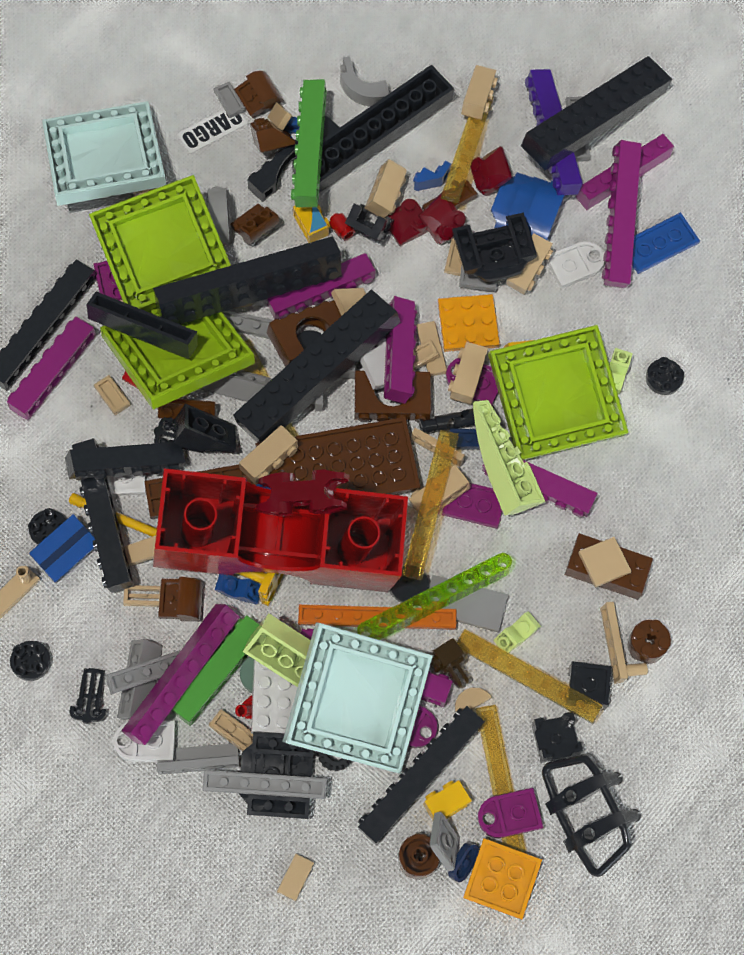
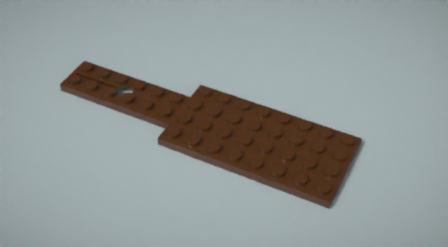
M406 417L294 436L298 443L296 453L291 457L285 458L283 464L278 469H273L269 473V475L280 472L292 473L296 475L295 481L312 480V471L325 469L349 475L347 483H342L336 487L339 489L391 495L420 489ZM239 464L198 471L200 473L244 477L248 482L255 485L240 470ZM163 478L144 481L150 519H156L159 515Z

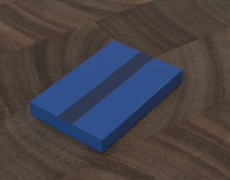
M72 514L28 554L55 583L94 548L93 541L95 538L76 516Z

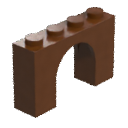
M334 300L324 301L316 307H307L302 312L291 313L283 319H274L269 323L266 333L286 367L304 351L296 336V331L299 328L315 326L325 332L342 315Z
M355 371L354 420L361 422L369 420L385 421L406 417V422L410 420L419 423V419H430V372H415L412 386H414L413 396L409 397L405 404L388 406L377 399L365 371Z

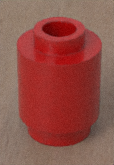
M335 213L330 218V227L339 238L348 240L354 235V228L345 224L347 218L343 213Z

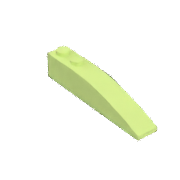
M475 401L473 403V411L480 451L493 491L497 496L504 515L517 514L544 503V497L531 467L527 462L524 463L519 456L521 453L519 448H514L509 440L510 434L500 426L501 420L489 401Z

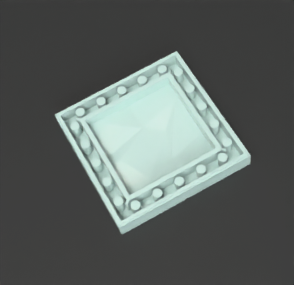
M148 101L42 120L57 206L154 189L166 185Z
M316 622L282 742L401 774L433 655Z

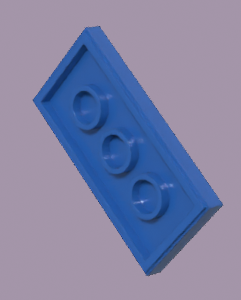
M681 212L634 235L632 266L637 274L699 244V238Z

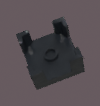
M354 203L345 224L376 240H385L394 219L388 216L385 218L378 216L374 224L365 219L369 212L365 209V205L360 204L359 206Z
M572 661L568 670L570 679L565 706L575 707L577 703L595 705L596 710L605 711L609 705L612 666Z
M574 712L564 713L562 717L544 720V718L533 720L531 725L541 763L574 757L582 753L581 741H577L574 729Z

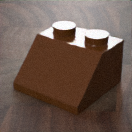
M258 118L250 123L254 144L261 153L295 144V140L286 130L277 128L268 119Z

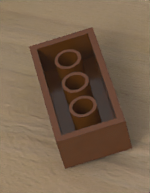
M579 533L564 575L593 585L578 552L602 541ZM620 547L631 569V573L598 587L639 600L643 593L653 558Z

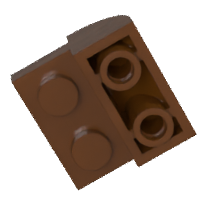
M255 71L246 76L247 80L234 89L252 118L267 108L269 111L272 110L276 102L280 104L284 101L265 71Z
M258 203L230 223L235 232L243 237L244 242L250 245L278 225L279 217L269 207L264 208Z
M190 577L161 579L159 619L200 621L203 583L198 579Z

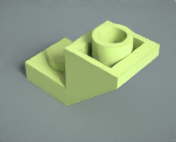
M615 348L609 366L617 394L620 395L633 353Z
M528 611L513 625L505 628L493 641L507 655L526 641L541 626Z

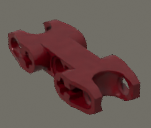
M325 469L312 471V480L295 481L296 475L287 472L273 473L259 478L258 484L271 488L270 498L266 502L256 505V511L259 513L279 517L291 516L293 506L309 505V512L313 514H331L347 508V502L334 499L333 495L338 485L349 481V475L346 473Z

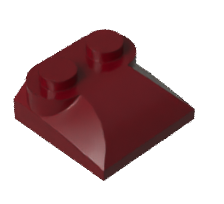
M499 146L483 158L476 157L471 163V172L476 188L485 196H489L512 178L503 146Z
M441 192L418 215L437 244L450 240L453 237L452 228L464 226L466 221L465 214L457 210L444 192Z
M414 199L404 200L401 206L395 208L391 215H387L394 219L389 231L399 247L429 232L418 216L423 210Z

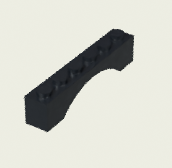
M327 115L324 120L323 139L340 128ZM295 144L289 145L283 151L277 152L271 161L265 162L260 170L253 172L248 177V189L262 202L276 192L280 175L286 166L297 157L295 155Z

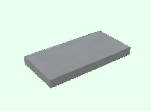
M432 575L424 608L456 609V622L499 633L508 594L459 581L430 594L431 588L449 580Z

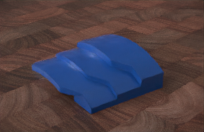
M517 172L514 177L499 188L491 208L493 217L496 220L494 228L506 226V216L524 212L531 236L534 233L548 241L565 195H557L556 189L553 188L552 180L548 182Z

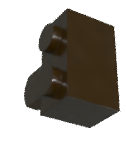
M454 638L433 650L430 665L435 673L448 674L458 689L462 687L461 681L463 684L469 683L468 677L460 667L465 662L464 653Z

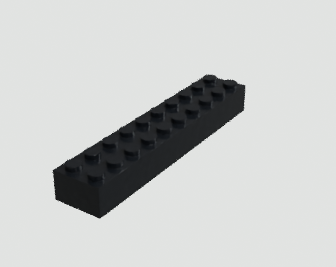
M647 56L526 132L521 147L546 171L666 93L672 78L653 59Z
M432 64L323 139L319 193L453 100L454 88ZM292 160V170L294 174H296V170H294V160Z
M331 236L155 287L153 290L157 313L159 317L177 324H183L291 291L300 290L308 286L317 285L325 281L334 280L342 277L341 252L334 237Z
M371 289L233 414L237 424L258 444H261L281 425L285 428L400 323L397 311Z

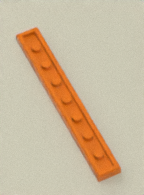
M299 604L298 625L315 626L317 622L328 626L456 630V609Z

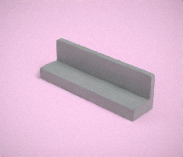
M239 370L200 389L248 401L271 381V378Z
M146 639L132 640L126 668L160 657L162 646ZM156 680L122 691L117 718L122 720L130 719L155 686Z
M232 743L174 748V761L157 763L158 775L240 768L239 751Z

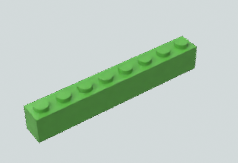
M325 79L303 80V87H300V98H302V101H299L298 107L301 115L297 116V125L300 128L296 130L298 144H295V155L297 159H294L296 174L292 175V183L295 187L291 189V200L295 201L296 207H318L327 94Z

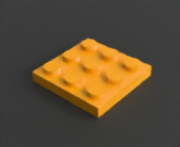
M493 294L438 299L444 352L460 351L461 347L465 348L466 342L487 348H499Z
M483 838L463 898L522 920L542 859Z

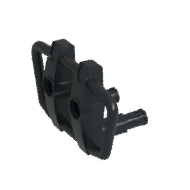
M578 755L548 762L542 769V777L550 800L545 805L550 815L556 814L567 837L563 842L568 853L575 851L587 871L595 877H601L630 850L632 841L627 825L638 822L641 819V814L636 815L640 811L637 809L630 811L619 810L609 788L621 784L623 777L618 778L621 775L619 772L601 773L598 766L589 756ZM584 763L592 772V777L573 786L566 787L558 795L550 776V771L553 769ZM573 791L576 793V799L573 796ZM601 791L612 814L591 824L584 825L580 830L573 833L563 810L582 803L593 794ZM591 829H593L595 836L592 835ZM616 829H620L623 845L600 868H595L583 847L600 841Z

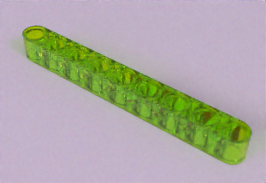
M506 553L497 554L362 622L357 627V634L361 635L362 632H369L370 635L367 637L381 640L507 576L511 569L512 559ZM499 563H504V564H506L507 566H506V567H501V566H499L498 564H499ZM487 571L490 575H483L481 572ZM471 580L473 583L467 584L464 581ZM453 588L456 592L451 593L448 589ZM437 597L439 601H432L430 598ZM417 605L421 606L422 609L415 610L413 607ZM402 614L405 618L399 619L396 615ZM385 623L388 626L385 628L379 627V624Z

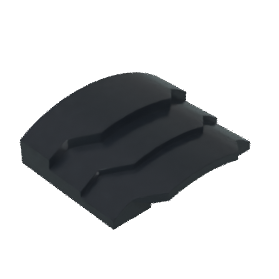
M524 212L506 216V226L472 233L470 225L452 228L453 238L464 273L473 274L485 282L519 275L523 272L528 262L537 257Z
M253 732L252 744L242 752L240 772L312 777L314 750L282 742L284 734ZM239 794L248 804L247 815L309 819L310 798Z

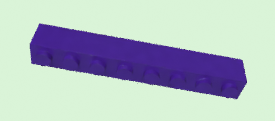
M530 70L528 77L525 78V86L529 91V101L533 105V115L536 116L537 125L560 112L562 108L551 70ZM573 152L548 169L552 175L553 188L556 189L557 195H578L583 185Z

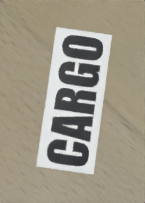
M223 109L177 133V135L191 154L248 124L242 113L229 118Z

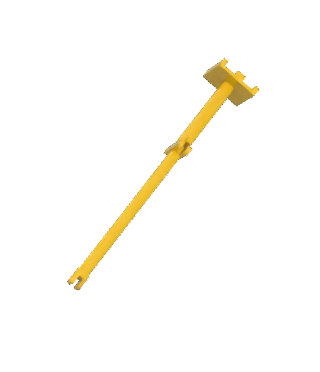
M75 493L71 494L69 504L84 508V505H86L85 498ZM116 512L118 523L148 536H156L157 528ZM270 572L237 573L261 583L258 593L261 604L269 606L284 574Z

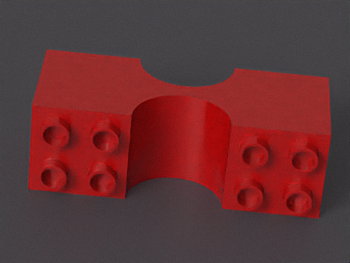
M164 468L153 567L231 576L240 572H270L303 578L314 585L387 593L402 576L408 496L335 488L333 493L334 499L347 502L346 509L331 514H313L309 512V505L293 506L291 516L279 517L256 511V505L266 502L270 498L271 489L253 485L244 477Z

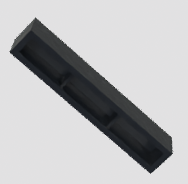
M97 291L86 304L89 320L186 359H189L198 347L197 331Z
M174 442L70 449L65 456L69 479L84 480L89 477H95L96 479H102L106 476L122 477L128 474L139 476L143 473L155 475L164 472V468L181 470L186 463L182 447L174 444Z

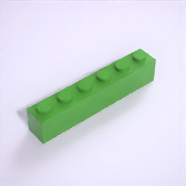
M247 615L244 619L240 618L236 622L235 630L225 636L221 642L223 643L221 647L216 649L211 655L210 660L203 666L172 708V713L189 726L195 722L248 657L247 654L243 653V650L250 636L259 626L257 622Z

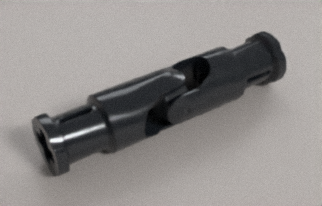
M473 408L461 412L434 416L433 419H419L420 430L424 433L435 431L439 433L449 431L450 429L475 425ZM450 419H452L454 424L447 423Z

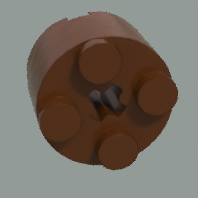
M644 620L638 623L629 635L628 651L637 661L639 660L646 664L656 663L669 649L671 638L668 629L659 620Z
M415 834L408 837L401 845L398 853L400 869L407 877L412 879H425L431 876L436 871L440 862L429 846L431 838L424 834ZM417 852H419L421 856L424 855L422 861H419L418 859L414 858Z

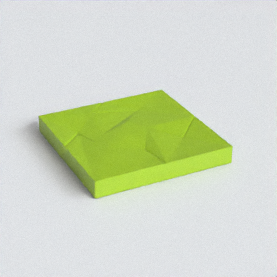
M194 175L89 214L123 302L144 311L156 308L153 288L231 266Z
M157 307L147 311L159 316ZM222 312L180 324L197 331L198 347L189 359L107 326L100 327V331L108 347L154 410L255 364L254 353Z
M598 325L492 350L488 353L514 448H519L521 452L519 456L522 460L526 461L628 434Z

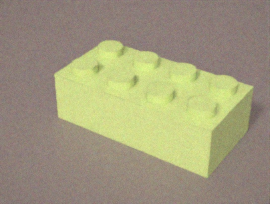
M268 613L250 636L243 653L298 687L311 640Z

